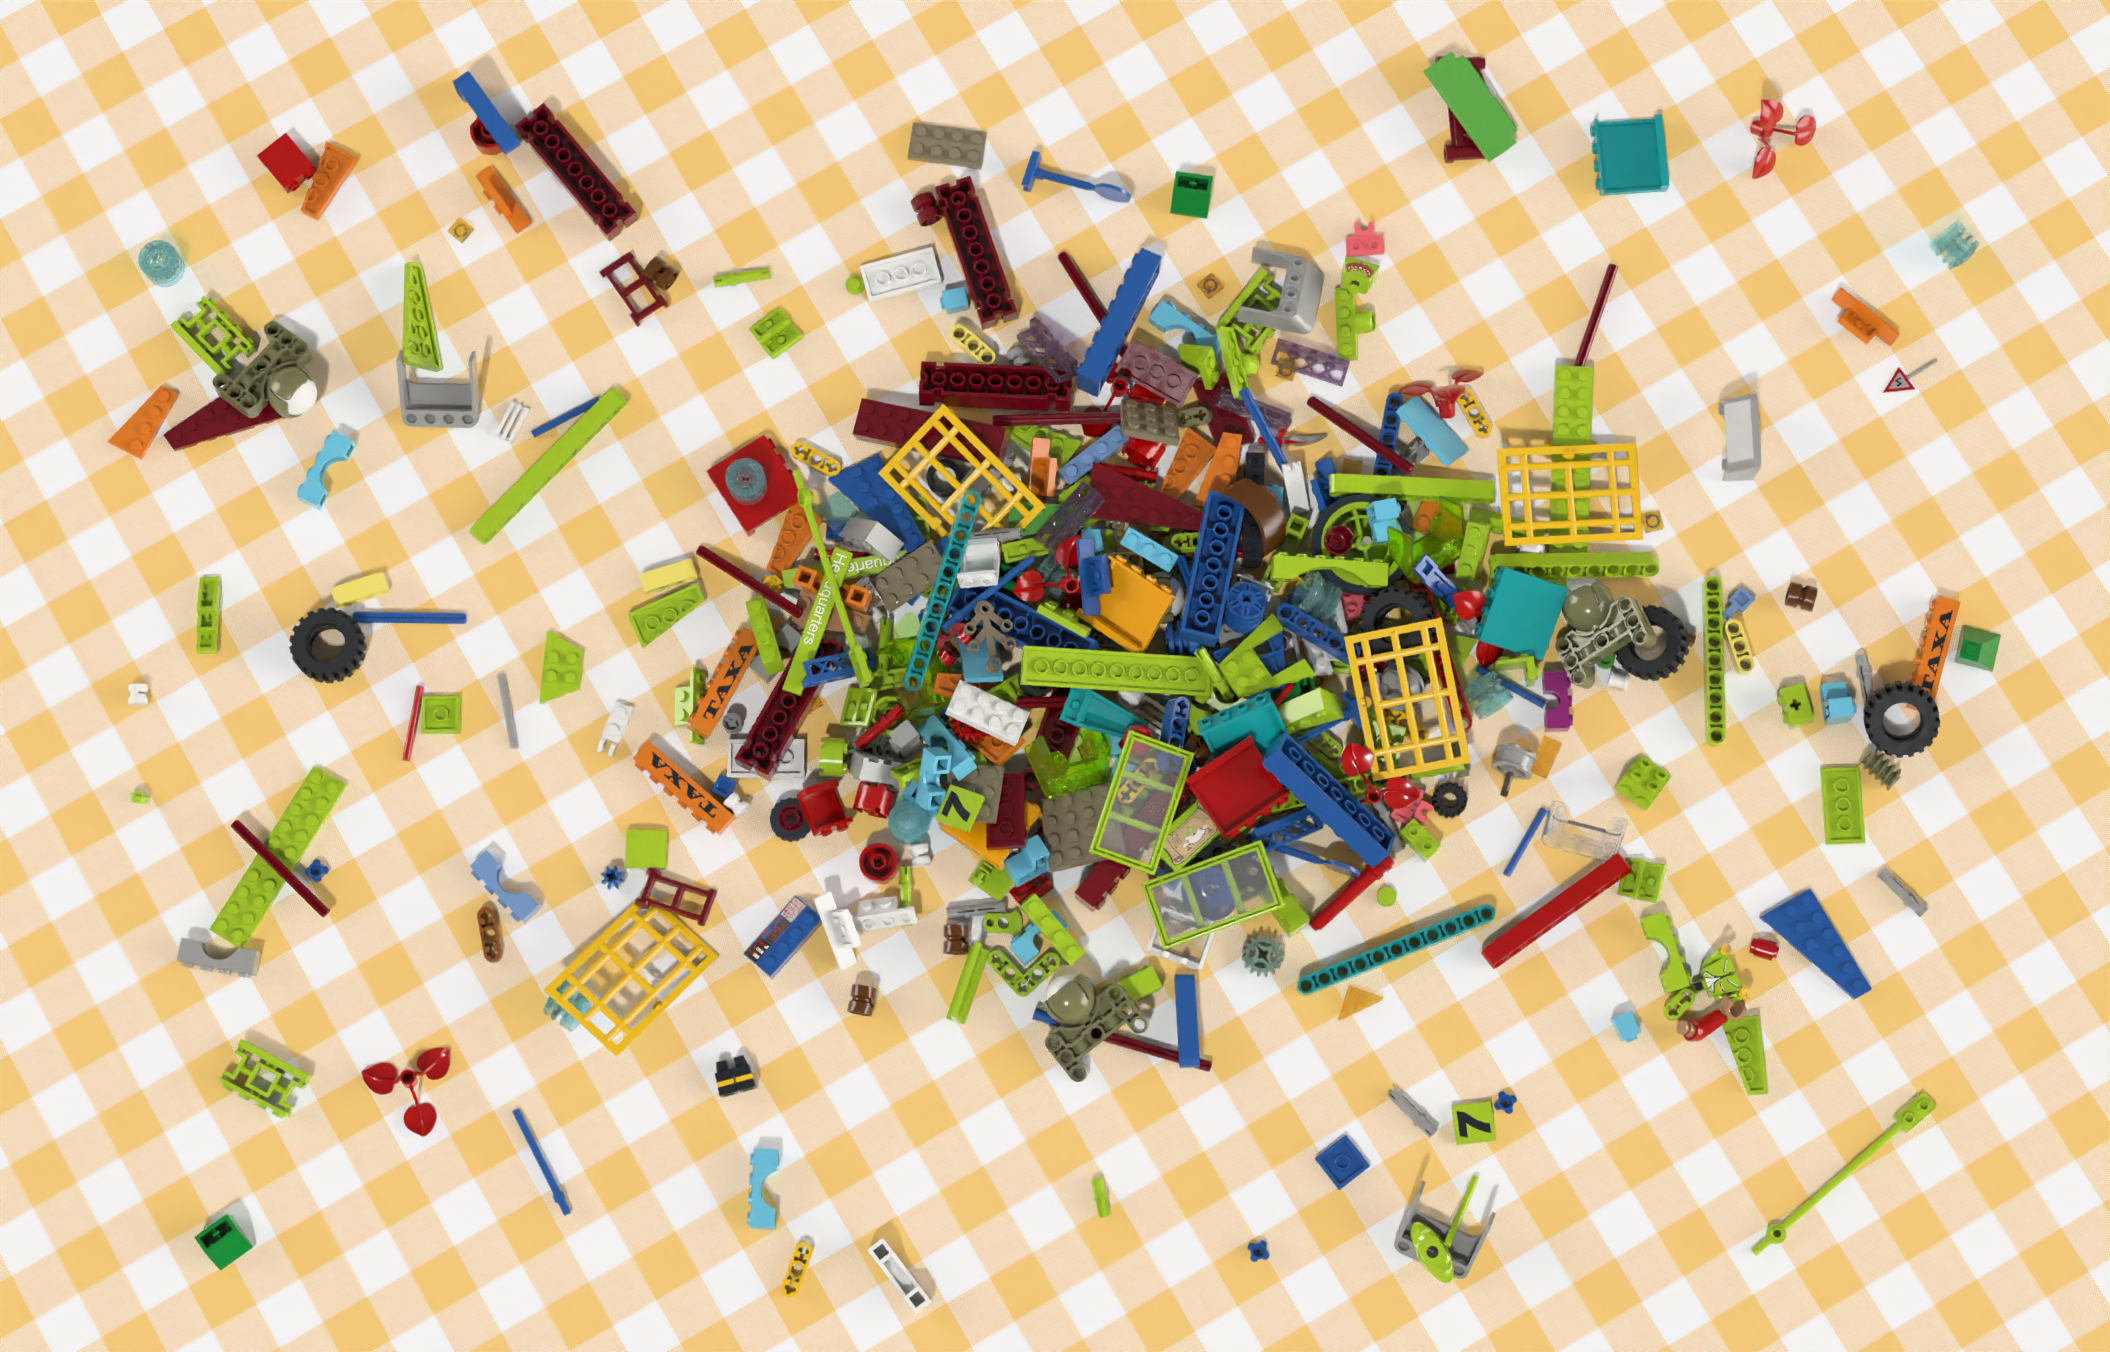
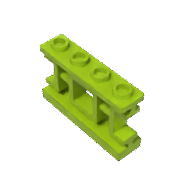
M1261 268L1216 325V329L1220 326L1229 327L1237 317L1240 306L1253 308L1258 303L1269 312L1275 311L1276 308L1271 303L1275 298L1280 301L1281 294L1270 286L1274 281V277L1268 275V271ZM1264 281H1266L1263 285V289L1269 293L1266 299H1262L1257 294L1253 297ZM1235 323L1230 326L1234 328L1237 334L1247 340L1243 350L1248 351L1252 355L1260 353L1264 347V341L1267 338L1271 339L1276 332L1275 329L1267 327L1253 346H1251L1254 342V337L1248 334L1252 327L1262 332L1265 328L1264 326L1246 323L1242 329Z
M203 295L201 297L202 300L196 303L201 311L193 319L187 322L181 316L178 322L175 320L170 326L217 375L225 374L228 376L230 372L234 371L229 363L241 352L247 358L251 356L252 352L256 353L257 351L253 347L255 343L249 336L245 338L241 334L243 330L236 323L232 325L229 322L231 318L224 311L219 312L216 307L218 305L211 297L207 299ZM206 306L222 320L221 323L216 318L208 324L203 320L210 314L205 308ZM196 325L202 329L195 335L200 340L199 343L183 329L184 326L190 331ZM215 327H218L226 337L212 348L203 338ZM230 332H233L247 348L245 349L239 344L232 350L228 346L234 340ZM222 350L226 353V356L220 361L225 366L224 369L210 357L209 351L214 356L218 355Z
M240 1039L237 1045L239 1047L234 1053L241 1056L242 1059L233 1074L224 1070L222 1077L218 1079V1081L223 1083L221 1087L230 1092L233 1089L239 1091L238 1096L247 1101L250 1098L256 1101L255 1105L264 1110L269 1107L273 1110L272 1114L281 1119L284 1116L289 1118L290 1112L294 1109L293 1106L286 1103L295 1086L304 1090L312 1076ZM246 1050L267 1061L264 1065L258 1061L254 1069L247 1067L246 1064L250 1057L244 1054V1051ZM261 1068L276 1075L267 1093L252 1085ZM278 1068L301 1079L298 1083L291 1079L287 1088L279 1084L284 1075L277 1072ZM241 1073L249 1076L244 1086L250 1088L251 1091L248 1092L229 1082V1078L237 1081ZM275 1091L283 1094L278 1104L284 1106V1110L266 1102L262 1097L265 1096L271 1099Z

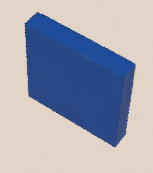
M1347 1135L1315 1158L1316 1162L1338 1190L1342 1189L1370 1167Z

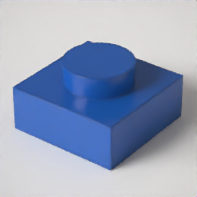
M827 520L826 541L843 542L844 539L839 534L846 525V521Z
M719 774L711 792L727 799L733 793L738 783Z

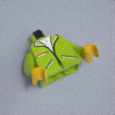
M1731 942L1724 943L1721 948L1709 954L1703 962L1702 970L1699 972L1701 980L1692 983L1696 994L1706 990L1708 997H1714L1716 1001H1721L1725 994L1733 1002L1753 998V996H1746V991L1751 988H1742L1728 955L1735 951V949L1727 950V945Z

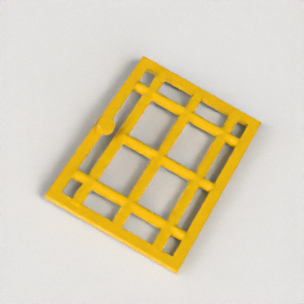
M941 404V407L878 473L942 538L945 535L948 537L949 533L941 525V519L933 517L906 490L909 484L952 526L954 517L947 510L961 495L968 491L967 489L982 474L1008 502L995 516L980 503L978 512L988 521L980 531L1004 527L1000 520L1013 507L1024 516L1015 526L1021 527L1023 531L1046 507L945 404ZM943 415L954 425L950 431L939 421ZM934 426L944 437L929 452L919 441ZM959 431L986 457L982 463L955 437ZM949 442L976 468L962 484L935 458ZM914 447L924 458L909 473L899 462ZM929 463L956 489L942 505L915 479ZM991 464L1018 489L1015 495L987 469ZM894 468L905 478L901 483L890 474ZM969 494L966 500L973 505L975 498ZM1023 496L1034 506L1031 511L1019 501ZM957 531L963 537V533ZM1014 539L1006 540V542L999 543L1001 553L1003 552L1001 545L1011 543Z
M1635 443L1496 449L1504 546L1643 539ZM1627 451L1628 459H1614V452ZM1606 452L1607 460L1569 461L1578 453ZM1562 454L1563 459L1566 460L1562 462L1528 463L1527 456ZM1519 456L1520 463L1506 464V457ZM1628 466L1630 488H1617L1615 467ZM1607 467L1609 489L1573 490L1572 469ZM1564 469L1566 491L1530 492L1528 471ZM1508 471H1521L1522 493L1508 492ZM1610 496L1611 518L1576 520L1574 498ZM1617 496H1631L1633 517L1619 518ZM1566 498L1568 520L1532 522L1531 500ZM1523 500L1525 522L1511 523L1509 501ZM1620 525H1633L1634 532L1620 533ZM1612 526L1613 533L1577 535V527ZM1569 528V535L1534 537L1533 529ZM1512 530H1525L1526 537L1512 538Z
M1439 617L1437 619L1344 637L1366 748L1372 753L1374 759L1371 767L1373 781L1466 763L1470 764L1471 761L1442 618ZM1428 628H1436L1438 642H1430ZM1420 630L1423 645L1401 649L1398 634ZM1391 636L1393 651L1371 655L1369 640ZM1361 642L1364 657L1356 658L1354 643ZM1440 650L1448 688L1440 689L1432 651ZM1425 653L1432 691L1410 695L1403 657ZM1395 659L1403 697L1381 701L1373 663ZM1365 664L1382 748L1379 749L1374 747L1367 708L1371 706L1372 700L1370 697L1364 696L1358 666ZM1444 696L1450 697L1457 734L1449 735L1442 701ZM1434 698L1441 737L1420 741L1412 703ZM1404 704L1412 742L1390 746L1382 708ZM1451 742H1459L1460 757L1453 756ZM1443 744L1446 759L1424 763L1421 748ZM1414 750L1417 765L1394 768L1392 754ZM1384 756L1387 771L1379 772L1377 757Z
M651 895L649 896V899L654 900V901H657V900H656L654 897H652ZM634 903L544 989L545 993L554 999L616 1057L719 957L670 912L652 907L641 917L637 913L640 908ZM657 913L673 926L664 937L648 923ZM632 918L636 923L609 948L605 942ZM643 928L658 943L631 968L616 952ZM679 932L695 946L686 957L670 943ZM665 948L680 963L653 988L638 972ZM600 949L604 954L576 979L572 974L591 955ZM702 952L706 958L698 966H695L692 961ZM611 959L626 974L598 999L583 984ZM685 968L691 972L662 1002H654L652 1011L634 1029L628 1026ZM633 979L648 994L621 1019L605 1004ZM567 980L571 986L560 994L556 989ZM577 990L593 1004L584 1015L568 1001ZM599 1010L615 1024L606 1035L590 1021ZM622 1030L627 1036L616 1045L612 1039Z

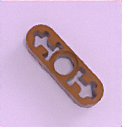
M483 907L477 913L483 954L490 963H497L501 960L503 954L496 914L491 908ZM487 911L489 914H491V916L488 918L489 924H494V926H486L483 928V925L487 924L486 920L482 918V916H484L485 912ZM487 930L495 932V937L492 940L485 939L484 935ZM497 942V945H493L494 951L498 952V954H496L495 958L492 959L491 956H488V954L491 953V947H486V944H494Z

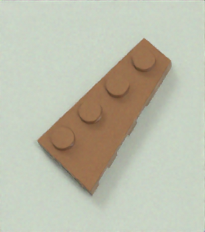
M800 591L796 605L803 609V614L800 618L792 616L789 624L791 627L805 628L816 599L815 595ZM835 604L826 630L845 632ZM845 607L853 633L866 634L872 616Z

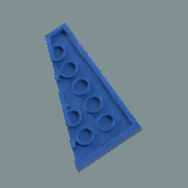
M879 454L828 478V481L839 489L844 496L849 498L869 519L878 521L904 543L902 548L908 554L926 543L902 497L878 474L885 466Z
M1811 889L1760 917L1764 923H1767L1773 931L1781 935L1795 950L1818 967L1824 975L1833 980L1853 1000L1872 990Z

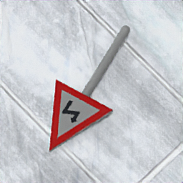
M1938 360L1931 361L1907 377L1898 367L1883 393L1915 390L1909 379L1934 365Z

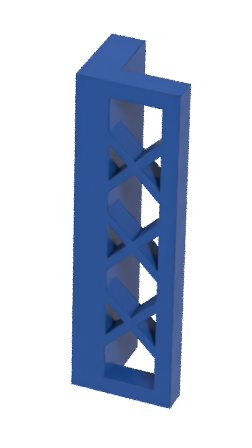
M862 648L868 659V668L874 671L877 669L871 648ZM848 652L804 661L803 666L807 678L801 681L803 688L856 677L852 664L851 667H848L842 663L844 657L850 659ZM828 661H832L837 665L835 670L832 671L826 667ZM814 664L819 667V673L813 675L810 665Z
M1305 808L1257 828L1247 837L1250 843H1254L1259 839L1267 841L1265 850L1268 853L1320 831L1323 827L1317 815ZM1311 818L1316 827L1311 829L1304 826L1306 819ZM1293 825L1300 828L1298 835L1288 833L1290 826ZM1275 832L1284 835L1281 842L1272 839Z

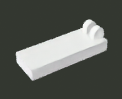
M1300 460L1281 464L1290 514L1310 511Z

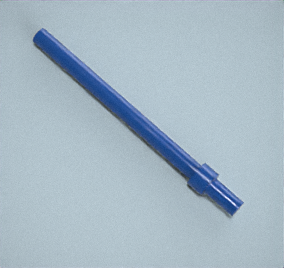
M1031 555L1000 578L998 585L990 586L961 610H956L952 613V617L945 621L941 628L946 631L955 623H960L964 620V616L971 612L979 601H985L1035 561Z
M518 1108L512 1113L553 1193L552 1197L555 1203H558L563 1215L567 1216L571 1211L565 1201L566 1196L563 1191H560Z

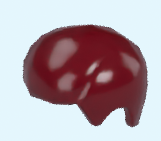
M1346 526L1332 527L1324 536V546L1330 554L1336 556L1346 554L1352 547L1354 535Z

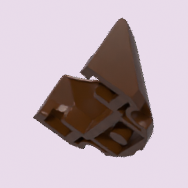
M1244 478L1230 485L1224 491V496L1242 504L1255 518L1262 536V558L1284 543L1287 526L1285 512L1277 497L1268 488L1251 482V479Z

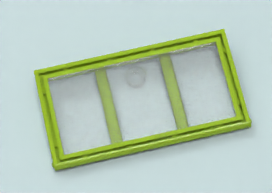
M1129 730L1089 853L1155 875L1194 753Z
M1262 840L1182 868L1177 873L1172 872L1141 883L1164 950L1285 907V902L1283 901Z

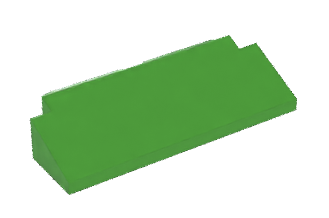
M1450 52L1423 71L1488 162H1491L1517 143L1512 136L1518 131L1516 125L1496 97L1492 96L1486 83L1464 55L1456 59L1454 54Z

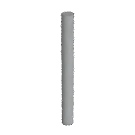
M498 674L497 678L510 749H516L518 744L505 674Z

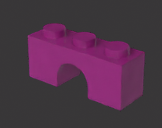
M1566 671L1543 672L1542 674L1543 694L1555 696L1559 703L1557 708L1547 709L1544 712L1545 732H1568L1570 726H1573V716L1569 714V707H1572V697L1568 696V688H1571V681L1567 677Z

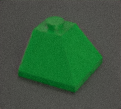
M1963 625L1954 662L1992 672L2001 635Z

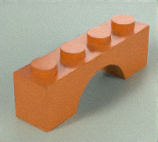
M799 565L792 583L796 589L817 596L824 576L815 570ZM842 584L840 594L844 606L866 614L873 599L871 591L854 584Z

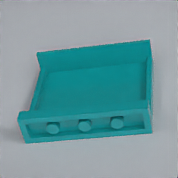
M1662 114L1654 115L1653 119L1598 122V119L1594 120L1593 125L1590 126V135L1594 137L1592 154H1596L1594 172L1598 174L1595 186L1596 190H1599L1600 196L1666 192L1668 190L1669 176Z
M1500 565V568L1494 574L1495 582L1493 587H1490L1488 591L1487 604L1481 610V621L1475 627V638L1519 654H1528L1529 657L1534 656L1535 659L1543 661L1569 588Z
M1268 691L1197 721L1200 735L1204 737L1214 759L1249 736L1252 737L1255 747L1264 758L1269 745L1284 732L1289 734Z

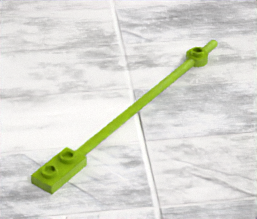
M796 470L792 473L798 488V502L805 510L849 643L850 651L848 654L859 687H867L872 682V671L867 666L865 651L862 650L861 645L857 646L811 506L812 502H814V495L812 491L805 488L800 470Z
M1924 1092L1921 1093L1893 1118L1897 1123L1781 1225H1770L1765 1233L1766 1238L1751 1250L1752 1253L1758 1256L1771 1243H1782L1786 1239V1230L1898 1132L1903 1129L1908 1133L1937 1106ZM1775 1230H1778L1780 1232L1779 1237H1775L1773 1235V1232Z

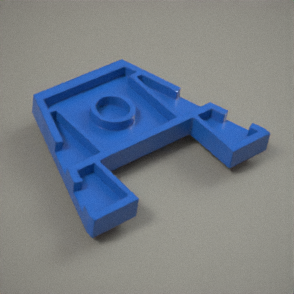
M1283 631L1267 640L1271 653L1259 656V659L1271 676L1285 670ZM1229 647L1212 652V657L1218 664L1231 653ZM1286 684L1280 685V687L1274 689H1265L1263 690V692L1252 694L1247 697L1251 699L1253 697H1256L1258 694H1263L1267 691L1271 693L1283 689L1286 686Z

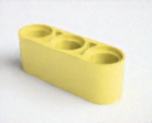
M961 324L952 327V342L977 364L996 365L994 351ZM957 332L964 333L962 338H956L954 335ZM971 344L978 345L976 350H970L968 347ZM985 356L992 357L990 362H984L982 359Z
M692 559L673 563L640 575L645 594L657 593L698 579Z
M375 573L335 586L331 589L336 608H344L385 595L389 592L384 573Z
M1731 619L1723 627V636L1736 673L1746 676L1754 668V659L1741 622ZM1728 626H1734L1737 629V633L1729 632ZM1734 644L1742 645L1743 651L1735 650ZM1740 662L1748 663L1749 669L1741 668Z

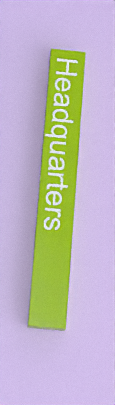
M835 547L830 564L840 591L853 553ZM826 574L823 577L782 690L801 696L804 689L801 681L807 678L803 662L815 659L835 605Z
M900 550L892 562L875 555L852 558L844 580L880 574L909 554L905 550ZM823 564L804 566L819 572L823 576L825 575ZM798 568L782 570L785 589L795 588L792 582Z

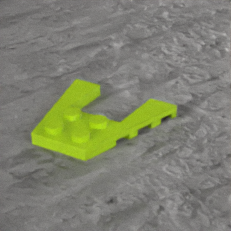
M1273 613L1218 665V669L1238 698L1315 676L1314 671L1305 658L1280 673L1271 676L1252 649L1283 631L1282 625Z

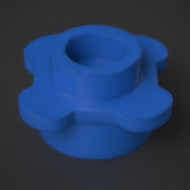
M314 860L305 873L307 876H311L314 882L319 883L322 877L328 874L329 869L323 866L320 860Z
M1502 1091L1498 1094L1499 1098L1494 1107L1496 1110L1501 1109L1506 1114H1511L1513 1112L1512 1107L1516 1103L1517 1098Z
M1261 1240L1259 1243H1250L1248 1245L1252 1262L1269 1258L1265 1241Z

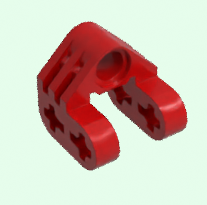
M962 620L960 623H955L951 626V634H947L940 627L937 636V650L939 651L937 655L947 666L952 665L960 657V652L949 640L958 633L959 640L967 646L979 634L977 629L971 636L963 632L964 626L969 623L968 620ZM967 627V630L972 631V628Z

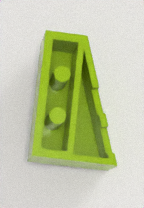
M1320 687L1280 704L1277 708L1289 734L1344 718L1340 697Z
M1275 875L1285 907L1271 911V913L1287 936L1291 938L1309 925L1310 917L1299 906V902L1294 894H1290L1286 889L1285 881L1281 877L1278 879ZM1268 887L1265 894L1256 890L1266 905L1275 902L1270 887Z

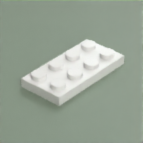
M932 247L860 266L869 303L942 284Z
M960 680L945 714L1010 745L1016 746L1030 712Z
M728 739L727 778H762L756 774L755 768L752 767L751 771H748L738 766L734 758L740 747L748 745L746 739ZM805 739L793 740L782 762L776 761L778 769L773 778H805ZM765 751L759 752L758 755H764Z

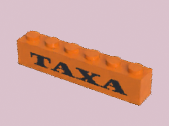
M1940 595L1930 602L1928 611H1931L1930 618H1926L1924 624L1926 633L1925 636L1921 637L1919 647H1922L1921 652L1916 655L1914 665H1917L1916 671L1912 672L1909 680L1913 685L1918 684L1922 686L1925 691L1931 694L1933 700L1936 697L1961 601ZM1907 703V708L1917 710L1915 706Z
M745 627L741 631L737 630L731 639L734 641L732 647L728 646L723 654L725 660L722 664L718 663L714 670V673H716L714 680L710 679L705 687L708 691L705 696L701 695L696 703L698 706L697 711H692L687 719V722H689L687 729L705 739H708L758 649L754 632Z
M647 741L633 757L636 762L634 765L641 772L646 770L650 774L648 777L656 785L658 783L664 786L662 790L670 797L674 795L679 799L677 803L683 809L688 807L693 812L691 815L698 822L703 820L707 824L705 828L713 835L715 833L721 835L735 820L733 814L651 742Z

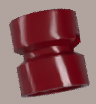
M932 192L919 194L910 201L914 212L918 213L916 217L920 226H930L942 219L939 207L935 206L936 200Z

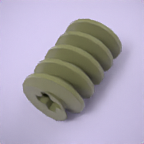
M1875 748L1861 763H1865L1863 766L1864 770L1869 767L1871 768L1869 775L1876 773L1875 780L1882 778L1880 785L1882 786L1887 783L1886 790L1889 791L1901 778V769L1894 772L1896 765L1888 766L1890 760L1882 761L1884 754L1882 753L1877 756L1878 749Z

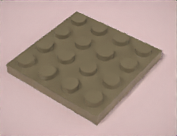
M1111 782L1056 795V797L1051 796L1039 799L1045 845L1050 854V857L1047 859L1051 873L1108 860L1089 853V849ZM1116 795L1111 811L1119 813ZM1108 818L1099 847L1125 856L1121 822Z

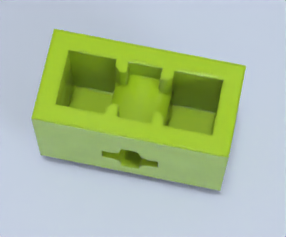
M1804 683L1780 689L1777 701L1784 711L1782 713L1784 724H1787L1789 729L1811 724L1814 721ZM1792 703L1794 704V706H1798L1796 710L1794 707H1790Z
M1414 818L1399 832L1400 838L1425 863L1441 847Z

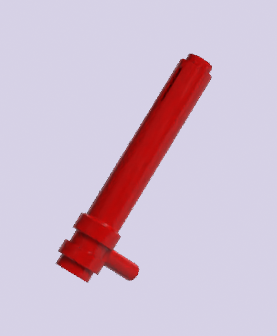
M1388 855L1374 868L1367 864L1360 877H1356L1310 918V927L1315 932L1322 930L1372 883L1380 880L1386 871L1389 872L1392 869V865L1395 864L1392 858Z

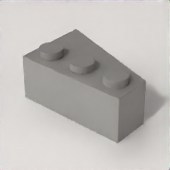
M850 517L839 534L844 539L843 543L847 546L858 548L890 562L894 560L904 545L900 539L878 521Z
M854 750L849 773L854 776V779L859 781H871L880 785L885 783L890 784L891 787L899 788L898 781L891 777L890 770L909 761Z

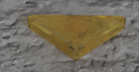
M1349 986L1338 1021H1342L1381 1002L1383 997Z

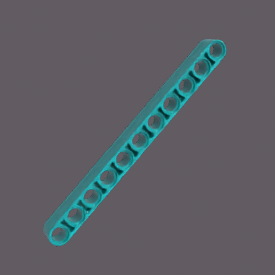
M975 490L965 492L960 499L902 680L903 687L908 691L918 690L923 683L981 502L980 494ZM969 494L975 498L973 505L969 504L966 500ZM962 513L968 514L969 521L967 523L961 520ZM956 531L963 533L962 541H958L955 538ZM951 549L957 551L956 559H952L949 556ZM945 567L951 569L952 575L949 578L943 574ZM940 585L946 589L944 596L939 595L937 592V588ZM933 604L939 605L940 612L938 614L932 612L931 607ZM927 622H931L934 625L933 632L926 630ZM922 640H925L928 643V649L926 651H923L920 648V642ZM916 658L922 661V667L920 669H917L914 666V661ZM910 677H914L917 681L914 688L908 685Z
M1489 904L1479 906L1304 976L1298 981L1297 991L1302 996L1312 995L1487 925L1494 919L1495 909ZM1481 911H1490L1491 918H1483L1481 916ZM1470 917L1473 920V925L1466 926L1463 923V918ZM1452 924L1455 927V932H1446L1445 925ZM1429 931L1435 932L1437 939L1433 941L1428 939L1427 933ZM1412 938L1417 939L1419 946L1416 948L1411 947L1409 940ZM1399 946L1401 953L1394 955L1391 952V947ZM1373 954H1382L1383 961H1374ZM1362 960L1365 963V968L1357 969L1355 961ZM1339 967L1345 968L1347 975L1339 976L1337 969ZM1320 975H1327L1329 982L1322 984L1319 981ZM1302 982H1309L1311 989L1304 991L1301 989L1300 984Z

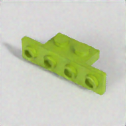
M1478 507L1472 508L1469 521L1477 519L1492 523L1490 532L1498 535L1503 534L1501 513ZM1511 516V523L1525 522L1523 519ZM1533 529L1534 537L1545 536L1546 529ZM1512 530V538L1526 537L1525 530Z
M691 667L690 686L675 688L674 726H688V717L692 711H697L698 706L696 703L701 695L705 696V670ZM690 730V743L704 745V738Z

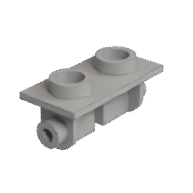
M1416 440L1409 445V450L1400 454V456L1416 467L1417 465L1413 462V459L1415 458L1420 463L1429 455L1430 449L1424 445V441ZM1398 470L1402 476L1406 474L1402 470Z

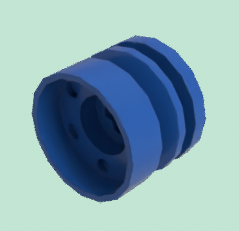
M1246 582L1236 584L1228 591L1223 617L1224 622L1231 630L1241 634L1251 633L1262 623L1267 603L1263 590L1255 584Z
M1177 620V629H1173L1172 621L1167 622L1165 640L1168 655H1175L1174 652H1179V656H1183L1184 651H1188L1189 656L1196 657L1194 652L1198 648L1201 649L1202 644L1177 638L1180 620Z

